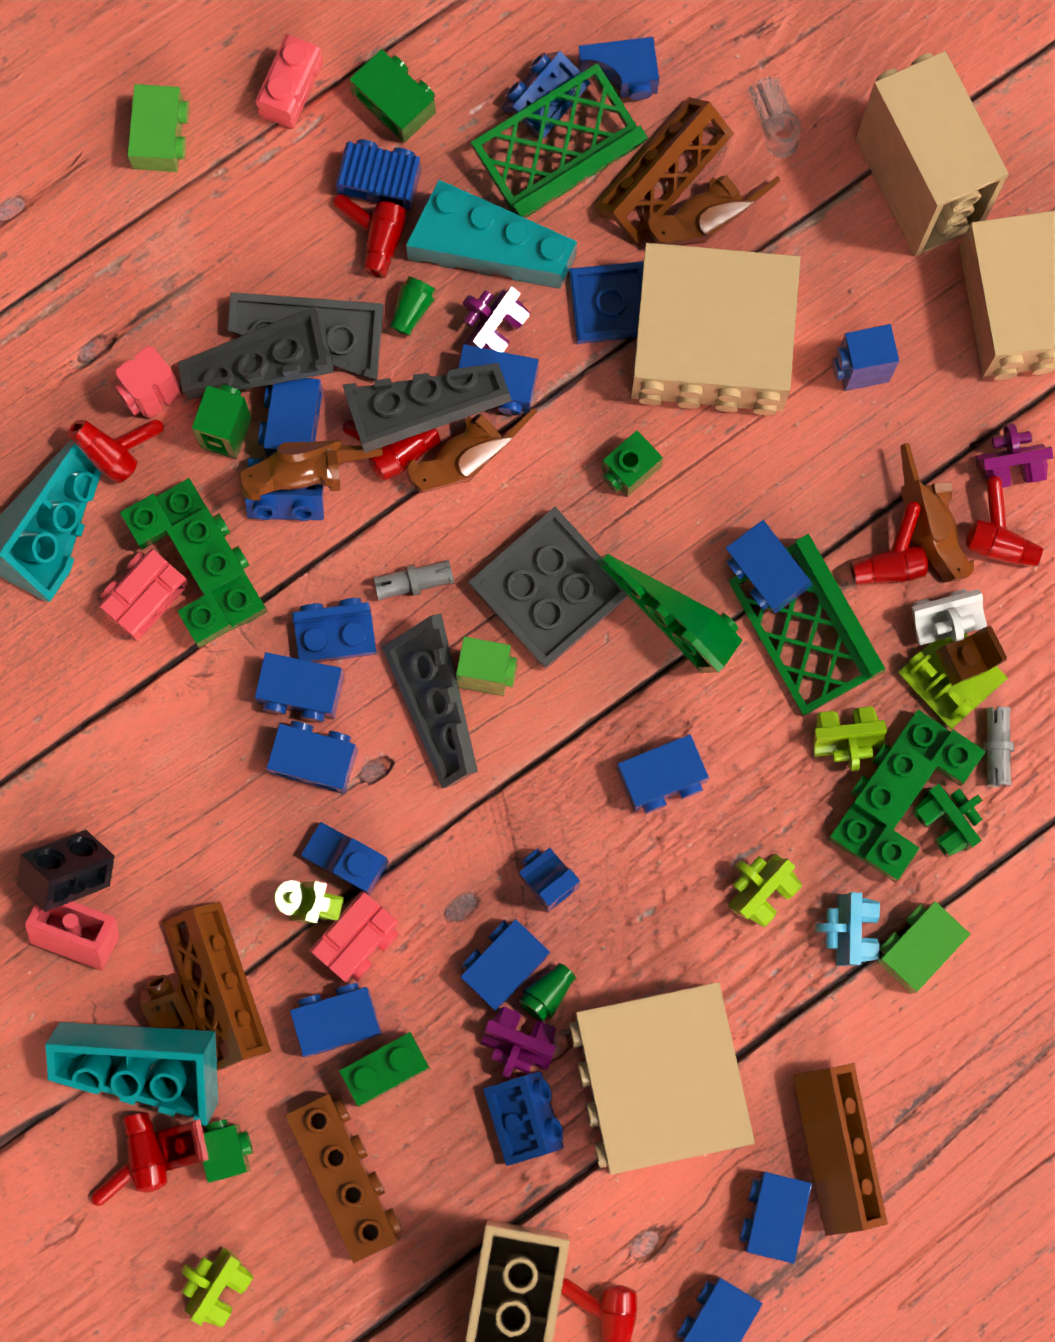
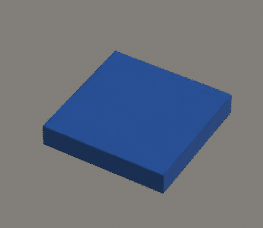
M643 261L569 269L577 344L637 337Z

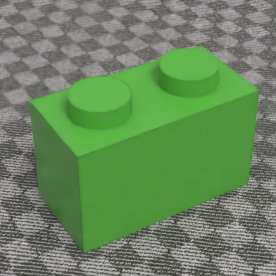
M134 84L128 158L133 169L178 172L179 159H185L186 137L181 136L182 123L188 124L190 114L189 101H184L180 87Z
M464 636L456 673L458 687L504 696L506 686H514L517 671V658L511 657V645Z
M936 901L929 904L927 908L920 903L905 919L910 926L900 936L893 932L879 947L883 955L877 962L911 994L918 992L971 935Z

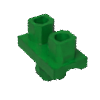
M938 783L924 794L926 798L912 811L925 828L941 817L950 829L935 840L936 845L945 857L956 854L963 849L967 852L982 841L963 816L965 814L973 826L983 820L974 808L983 801L979 795L968 800L959 788L951 794V797L960 807L957 808Z

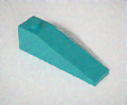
M72 440L56 454L0 514V577L46 602L52 600L71 571L74 558H71L76 538L82 536L85 527L81 523L87 503L94 498L101 472Z

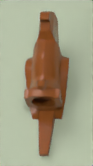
M721 176L718 179L712 177L708 182V191L689 199L681 206L676 215L658 217L656 212H654L647 221L648 235L657 244L706 243L779 183L780 179L777 176L743 201L739 194L740 191L728 176Z
M533 408L503 438L483 415L477 414L473 418L467 417L464 422L465 431L446 442L436 455L434 461H423L418 464L414 459L411 461L407 468L409 482L421 494L470 482L537 413V410Z
M341 440L282 443L269 458L240 472L243 496L250 500H261V495L276 490L301 489L315 484L327 486L330 491H340L338 467L343 462L383 456L382 447L365 453L362 446L341 445Z
M910 444L900 445L905 484L901 487L904 509L910 501L918 502L921 507L910 544L922 547L927 558L945 582L958 581L969 577L974 570V561H968L958 543L957 525L949 508L953 491L952 483L945 482L924 486L919 480Z

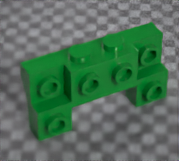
M190 478L158 496H155L153 493L120 512L142 550L169 535L203 592L204 596L177 611L199 648L237 627L254 621L268 612L244 571L250 565L239 546L231 549L225 539V536L231 533L219 513L212 517Z
M917 709L893 745L890 747L884 743L874 757L872 763L878 767L868 779L862 775L854 786L850 795L856 799L833 830L828 840L870 865L895 883L899 880L920 848L894 829L929 777L936 769L957 785L962 786L986 751L954 729L949 731Z

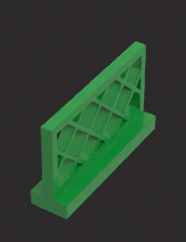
M597 63L478 137L470 145L510 207L509 211L527 218L643 145L648 137L641 126L637 127ZM593 76L602 88L600 102L579 98L581 84ZM575 88L574 96L565 94ZM606 96L612 105L605 104ZM556 99L572 102L568 122L547 117L551 102ZM577 104L598 109L594 128L573 124ZM544 107L542 116L533 114ZM603 110L617 113L625 127L616 133L599 130ZM524 119L541 122L537 142L515 137L519 122ZM545 124L567 129L563 148L542 144ZM512 127L511 136L501 134ZM571 130L592 135L589 150L584 153L567 150ZM597 136L607 138L596 145ZM493 138L509 142L505 162L490 159L482 145ZM514 143L535 148L531 168L510 163ZM540 150L561 154L556 171L548 173L536 170ZM566 156L575 158L564 165ZM495 166L504 168L502 177ZM508 169L530 174L527 188L516 196H513L505 183ZM534 176L543 178L537 183L533 184Z
M809 533L796 540V543L787 547L786 550L791 556L794 555L799 566L813 585L806 591L816 594L820 601L815 617L794 611L796 598L790 603L789 609L782 608L779 611L780 613L787 614L782 635L765 632L761 624L766 609L762 610L760 608L757 617L751 605L760 606L755 600L746 598L740 587V584L749 580L748 577L745 575L739 579L736 576L728 581L804 716L886 672V668ZM823 608L831 621L820 618ZM792 616L814 622L808 643L786 637ZM818 623L835 627L839 634L835 650L813 645ZM769 638L780 641L777 651ZM785 642L806 648L800 669L783 664L780 657ZM842 642L849 654L839 652ZM811 649L833 655L827 677L805 671ZM837 657L854 661L861 675L849 682L832 679ZM788 671L799 674L796 685ZM803 676L825 681L821 697L806 705L799 692ZM830 683L840 686L827 693Z

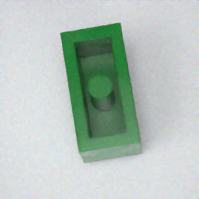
M381 49L349 79L351 92L393 134L405 143L436 114L435 94L422 80L416 82L408 74L407 66L396 55L390 57Z
M220 384L218 388L207 385L191 429L201 448L237 460L252 416L245 398L241 396L239 390Z
M409 1032L341 1069L339 1072L357 1106L362 1107L431 1068L413 1034Z

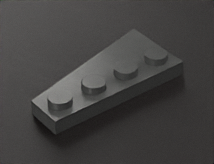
M231 292L228 331L230 333L243 336L316 306L323 317L332 366L372 380H378L384 310L382 303Z
M316 306L178 362L182 391L189 400L203 397L207 385L218 388L220 384L237 390H244L334 373L323 317Z
M499 363L451 369L447 375L434 377L429 376V373L413 375V380L392 382L390 378L374 380L375 385L357 387L356 383L343 385L365 453L512 401Z
M442 614L431 615L384 645L382 649L443 789L454 786L478 772Z

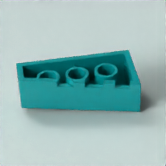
M438 180L406 244L409 261L419 263L422 261L439 264L441 267L451 269L459 267L475 270L478 274L488 276L496 274L512 277V280L561 289L569 269L576 258L577 241Z
M59 1022L45 1044L48 1081L97 1095L100 1091L120 1097L119 1101L135 1105L137 1101L159 1108L158 1112L170 1116L179 1113L193 1117L194 1120L200 1119L201 1125L205 1126L208 1125L219 1103L215 1031Z

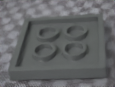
M556 507L551 509L468 581V585L545 670L629 597L597 564L596 560L600 555Z

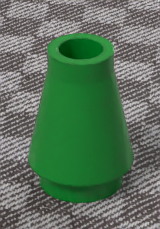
M408 276L405 284H400L393 319L389 327L410 336L414 327L435 301L432 296L436 289L421 280Z
M558 963L554 969L523 990L524 996L519 1003L529 1015L539 1022H544L547 1017L553 1018L571 984L576 980V976L568 967Z

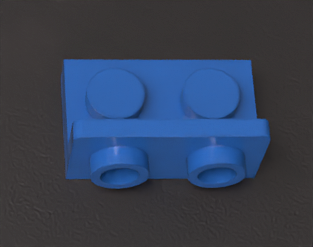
M561 51L548 54L543 52L530 64L529 70L531 73L523 82L521 80L517 81L506 92L505 97L508 100L501 109L506 114H517L581 74V71ZM589 80L581 84L579 97L591 84ZM575 88L565 94L574 96ZM560 99L554 100L550 103L547 117L560 120L572 106V102ZM544 107L533 114L542 116ZM529 119L522 120V123L538 138L541 122ZM545 124L543 138L551 131L554 125Z
M248 458L247 468L266 459ZM315 484L301 489L276 490L261 495V500L245 498L247 517L261 520H323L325 486Z
M349 598L340 600L338 602L339 606L323 608V604L320 603L300 606L299 612L292 613L298 658L319 663L377 655L369 602L362 603L360 598Z
M540 1071L483 1089L506 1166L564 1148L562 1141L563 1129L559 1120L555 1118L550 1102L552 1097L551 1089L547 1081L543 1079Z

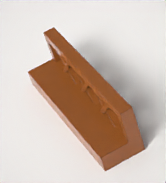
M689 97L593 206L601 217L616 221L632 242L639 243L648 233L647 221L654 212H656L658 217L664 215L734 134L711 102ZM711 121L719 133L709 144H702L703 129ZM685 150H692L691 165L686 171H678L679 156ZM660 178H668L666 194L661 199H654L655 184ZM644 205L643 220L635 228L626 217L636 206Z
M221 902L191 908L162 922L197 1028L202 1031H215L217 1071L271 1052ZM184 922L190 934L188 944L183 941L178 926ZM195 962L200 964L203 973L201 982L196 979L193 971ZM207 999L213 1003L215 1009L214 1019L208 1016L206 1010ZM220 1037L225 1040L230 1057L225 1059L222 1058L218 1046Z

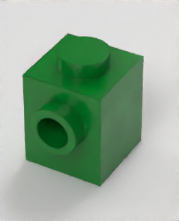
M636 430L603 459L602 470L605 473L602 477L615 492L621 490L628 497L662 467L663 457Z
M227 1119L210 1123L207 1126L204 1125L206 1133L203 1134L209 1160L203 1162L207 1182L212 1183L251 1172L247 1155L253 1154V1148L248 1131L241 1132L239 1125L229 1126Z

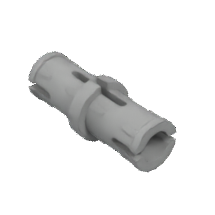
M449 559L415 568L414 564L408 565L407 570L373 577L379 601L413 592V596L420 595V590L454 584Z
M987 707V742L983 743V750L987 752L986 786L1001 787L1003 785V787H1011V752L1015 751L1014 743L1010 742L1011 708L997 707V710H994V707Z

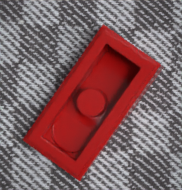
M200 1119L159 1131L158 1136L167 1171L209 1160Z

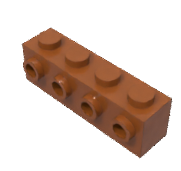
M855 1063L793 1075L795 1094L799 1103L804 1128L803 1133L810 1157L812 1177L815 1182L825 1236L864 1231L887 1225L888 1222Z
M327 1094L286 1114V1119L353 1263L400 1241L397 1233L403 1230L394 1209L391 1208L386 1211L379 1197L385 1193L384 1187L376 1171L369 1174L362 1159L368 1157V1154L360 1136L357 1134L351 1137L345 1122L351 1120V1117L342 1098L334 1100L332 1094Z

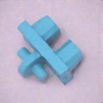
M858 892L837 895V909L827 908L826 923L815 924L816 933L826 934V948L836 949V966L861 965V962L877 960L879 958L878 939L862 938V923H878L880 903L862 898V893Z

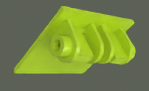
M951 637L931 642L898 672L950 730L1008 679L996 666L980 676L952 686L935 652L942 646L954 642Z

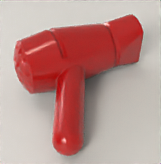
M336 195L333 199L334 206L368 232L367 253L363 268L372 276L386 278L391 259L403 233L406 210L397 203L382 201L377 202L371 216L345 195Z
M76 420L66 434L81 448V451L102 474L119 484L126 481L137 467V460L128 450L161 434L164 430V425L160 420H153L117 439H113L88 421Z
M347 420L344 422V433L360 441L354 421ZM434 428L383 446V456L368 458L372 471L384 481L401 474L408 468L413 459L416 462L426 451H429L441 442L439 433Z
M990 476L986 482L990 522L977 519L971 525L966 538L967 549L990 559L1013 564L1017 563L1024 566H1038L1044 548L1007 529L1002 480L999 476Z
M910 501L906 504L891 550L851 561L852 576L855 584L905 583L906 581L909 582L926 577L928 559L925 551L921 546L908 547L921 510L918 502Z
M138 1113L123 1118L127 1136L128 1162L92 1193L91 1201L94 1205H104L131 1180L135 1190L143 1193L157 1191L168 1183L162 1150L153 1131L149 1113Z
M563 1278L561 1294L600 1320L601 1342H631L637 1318L636 1291L623 1285L610 1286L605 1288L603 1299L600 1301L571 1280Z

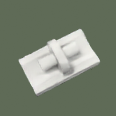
M979 589L972 591L958 590L952 592L946 598L934 601L929 599L917 601L911 607L916 639L919 645L950 637L955 642L964 639L965 633L987 627L983 610V595Z

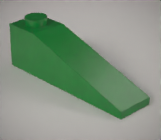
M609 554L602 555L596 560L597 564L701 673L720 672L743 641L736 633L739 630L738 626L725 613L719 615L714 610Z

